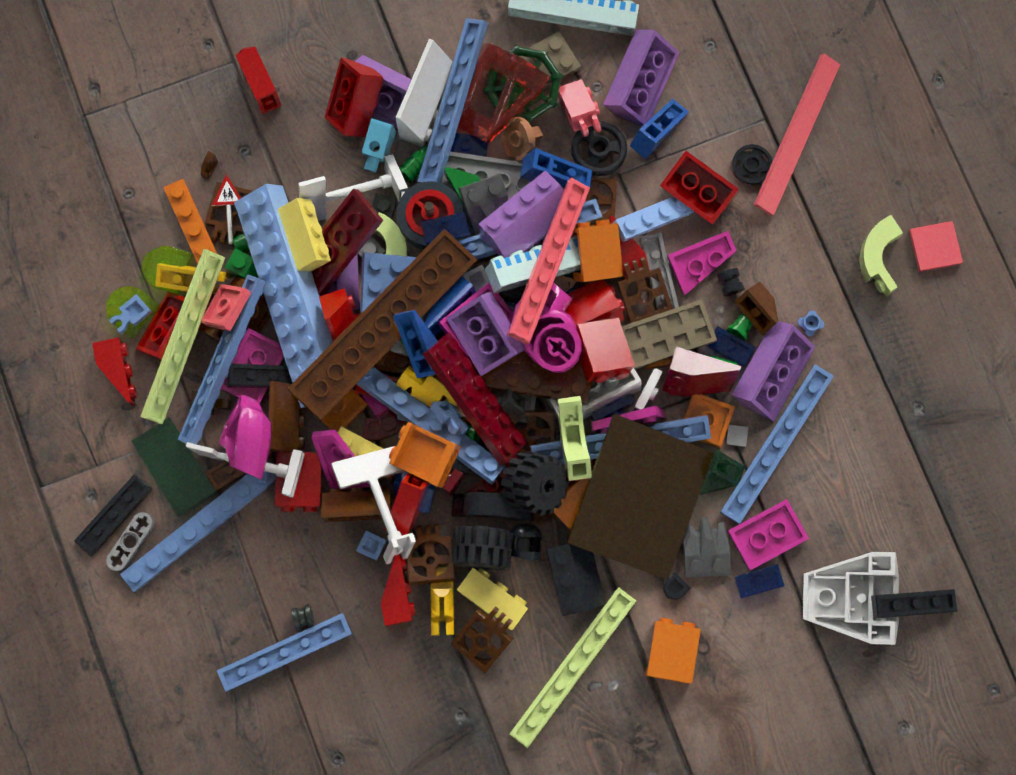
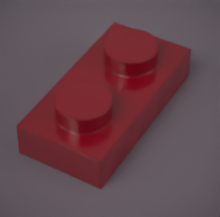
M457 469L449 473L443 486V492L449 497L453 496L464 479L463 473Z

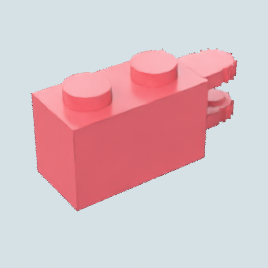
M582 79L560 86L558 93L559 101L573 132L580 130L584 137L588 136V127L593 126L596 132H600L601 125L597 118L600 110L597 102L592 101L593 97L589 86L585 87Z

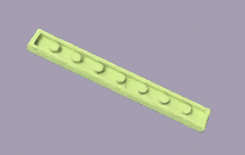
M203 249L140 417L163 424L225 257Z
M619 587L510 732L513 738L526 748L530 746L635 604L636 600Z

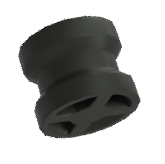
M310 604L304 605L303 608H291L296 630L306 625L309 627L314 626Z

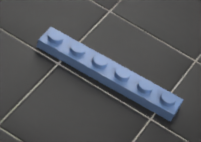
M342 613L217 670L225 692H228L352 635V632Z

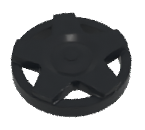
M749 144L741 147L735 153L732 160V170L735 177L741 182L757 185L764 182L773 160L765 148ZM753 149L750 154L744 152L745 150ZM762 154L766 156L768 161L762 160ZM736 159H737V160L739 161V163H740V165H739L737 168H736ZM761 172H767L766 175L761 178Z

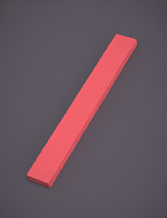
M826 54L819 56L754 202V206L768 215H774L840 67L839 63Z
M573 178L567 181L507 333L508 336L526 345L531 341L590 190V187Z

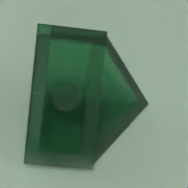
M716 450L699 495L736 487L741 480L745 466L723 452Z

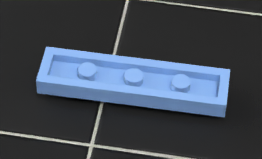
M671 197L616 219L613 223H618L619 237L622 242H625L689 216L694 211L677 198Z

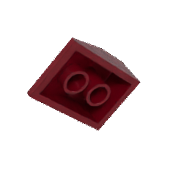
M676 347L667 370L662 391L668 392L673 396L682 397L730 392L741 366Z

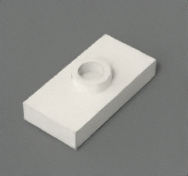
M656 368L653 370L634 407V411L644 409L648 399L653 401L659 390L655 386L662 371Z

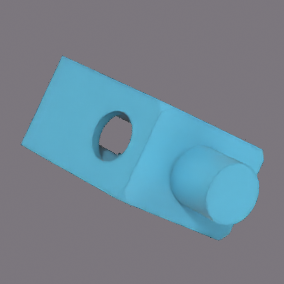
M371 118L362 149V154L367 158L364 166L365 170L376 173L379 162L384 163L385 156L389 155L397 133L392 124ZM380 146L377 152H373L374 148Z

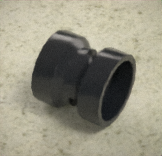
M738 268L728 269L717 275L719 282L723 285L722 292L724 296L735 295L745 290L743 283L739 280L740 273Z

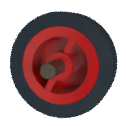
M427 181L412 186L403 194L397 207V220L400 231L411 245L422 250L444 229L456 239L462 230L464 222L463 206L460 198L450 187L439 182Z

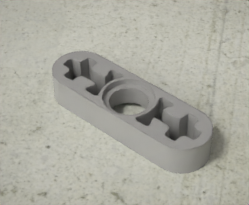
M141 512L136 514L107 556L106 563L111 570L120 572L128 567L154 528L155 522L151 515ZM147 517L148 519L146 520V522L148 523V526H143L139 530V532L143 534L141 537L137 533L131 531L133 528L135 530H138L141 525L138 522L139 519L141 518L144 520ZM128 536H134L137 540L133 548L125 546V539ZM120 547L124 551L130 552L128 556L126 554H123V556L121 557L120 560L123 562L122 565H116L114 567L115 562L113 561V558L120 557V555L122 554V552L119 551Z

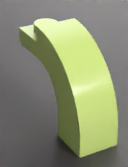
M379 212L378 214L384 221L373 234L379 236L385 242L386 254L408 256L406 241L400 228L392 219Z
M892 215L880 221L870 231L862 244L859 259L861 273L866 283L874 279L876 288L880 293L883 292L885 296L893 293L897 289V285L883 264V250L885 246L894 242L903 234Z
M581 397L558 399L559 428L568 479L572 481L592 478L590 456L584 433Z

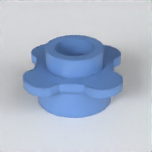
M813 310L809 311L804 318L798 319V325L803 327L807 336H813L815 331L824 327V322Z

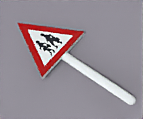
M226 174L212 206L226 205L229 244L232 245L231 205H235L234 202L241 199Z

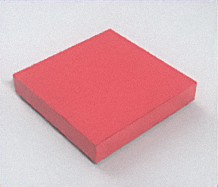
M953 221L909 230L918 272L963 263Z
M221 284L201 323L208 327L231 331L251 292L246 288Z

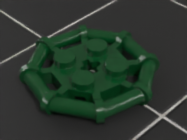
M514 45L513 49L496 60L490 61L489 73L483 94L487 95L500 118L518 116L532 123L534 119L551 108H556L561 80L564 78L563 74L558 71L548 56L546 50L539 51ZM521 56L534 58L537 61L535 64L522 62ZM516 57L517 63L508 69L501 67ZM542 63L545 65L551 76L544 77V75L539 69ZM497 72L503 75L501 85L494 87ZM527 80L528 88L525 90L523 87L518 88L519 81ZM552 83L549 97H546L544 95V88L546 84ZM502 92L508 102L504 106L496 93ZM540 100L545 102L530 112V106ZM512 105H519L525 108L526 113L510 110Z

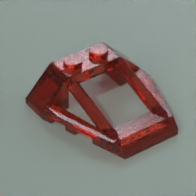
M482 44L458 128L489 144L508 126L506 123L513 116L519 115L524 110L523 107L530 100L534 101L539 96L550 78L549 75L525 59L494 44ZM489 68L508 77L492 119L469 108L483 70L489 72ZM516 81L526 90L503 114Z

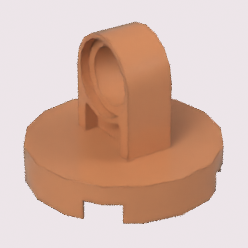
M522 117L509 118L502 124V128H504V135L501 136L502 147L509 157L515 158V161L523 160L527 154L534 150L535 142L543 138L540 127H531L529 122Z

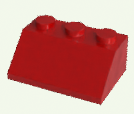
M341 57L324 118L344 136L366 137L374 109L377 105L378 94L383 84V76L374 68Z
M687 150L660 184V187L712 225L739 193V189Z
M345 288L319 297L333 342L359 316L358 313H353L352 309L356 308L352 295L347 296Z
M170 292L166 293L139 341L136 350L159 362L162 361L185 300L184 296Z

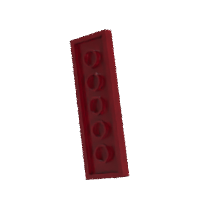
M352 189L322 228V235L328 247L331 261L311 272L319 297L328 291L384 221L358 189Z
M447 333L422 355L499 465L503 466L525 445L526 441L510 420L509 415L500 406L497 398L491 393L483 378L477 373L469 358L463 353L458 342L450 333Z

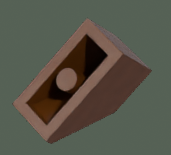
M761 282L747 289L734 302L762 336L778 323L775 299Z

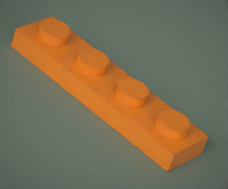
M184 179L163 187L197 264L203 249L217 254Z

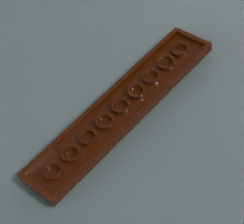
M444 229L287 390L321 421L401 339L393 316L415 310L420 318H422L467 272L477 259Z
M436 336L435 338H436L437 341H438L441 337H440V336ZM525 350L481 376L489 390L503 392L509 387L511 391L517 394L553 400L580 396L582 404L586 405L589 402L592 382L586 381L580 360L573 368L566 372L554 373L535 363ZM389 351L374 366L381 373L401 376L409 366L413 367L408 356ZM467 357V358H469V360L471 361V364L473 365V367L475 368V370H476L477 373L479 374L478 370L476 369V367H475V365L473 364V362H472V360L470 359V357Z

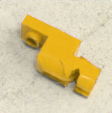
M157 264L155 286L188 292L196 267ZM220 271L217 281L224 282L225 279H230L228 272ZM221 284L214 286L212 294H216Z
M409 366L396 383L404 391L412 387L411 396L417 398L428 407H431L433 402L441 401L443 396H446L448 402L452 405L458 406L437 375L417 378L414 369Z
M438 567L436 569V576L442 574L447 567ZM454 581L431 583V636H440V622H446V636L454 635Z

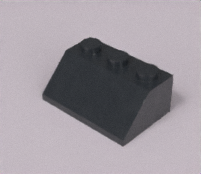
M569 543L546 548L562 616L587 611L606 604L593 552Z

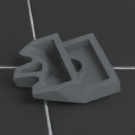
M496 174L458 188L464 205L463 212L466 221L474 234L479 231L478 224L508 201V194L501 174Z
M708 516L700 519L699 530H695L692 525L688 524L682 540L685 577L731 575L730 547L724 522L718 523L717 527L713 529L710 526Z

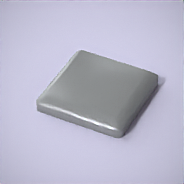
M729 425L726 444L746 447L748 427Z

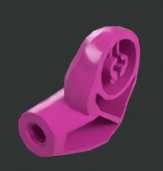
M553 282L531 341L527 345L522 344L525 352L535 363L546 370L559 373L573 368L579 361L582 343L575 322L565 312L573 299ZM520 301L515 305L513 318L515 316Z
M245 395L239 396L223 428L219 444L226 449L231 467L262 480L269 455L272 432L271 422L263 413L262 407L257 400Z

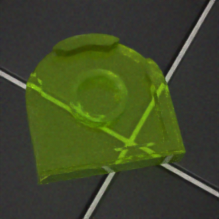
M171 246L155 248L151 252L149 251L143 259L142 272L144 278L154 288L179 295L180 290L155 286L157 264L162 263L179 267L189 266L193 254Z
M124 286L112 292L106 302V314L109 320L116 315H121L123 312L119 308L136 294L152 311L151 314L136 326L132 323L128 325L124 333L133 339L160 305L139 288ZM116 322L115 326L117 328L121 327L122 322Z

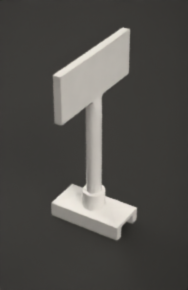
M392 154L385 156L384 170L386 175L379 176V179L326 193V179L323 176L300 182L299 198L311 199L315 206L317 219L320 221L326 219V202L347 197L352 189L365 192L380 187L383 189L392 187L399 202L405 193L404 191L408 190V187Z
M188 442L186 444L188 449L198 455L229 462L227 453H219L215 449ZM293 449L289 465L266 463L264 471L274 473L277 477L285 478L282 489L284 496L294 497L305 456L302 451Z
M393 447L331 463L340 489L364 482L370 484L389 534L387 536L389 544L383 555L386 564H390L394 555L401 554L403 560L407 559L416 542L413 533L402 536L400 531H397L378 482L379 478L404 472V470L389 464V454Z

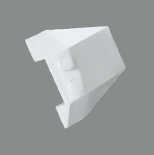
M870 552L804 573L803 619L870 644L895 645L899 617L873 619L871 596L899 593L896 552Z

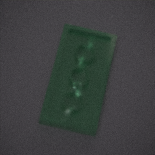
M169 417L164 420L163 424H157L131 442L177 516H180L217 492L192 451L186 447V443L178 440L180 432Z

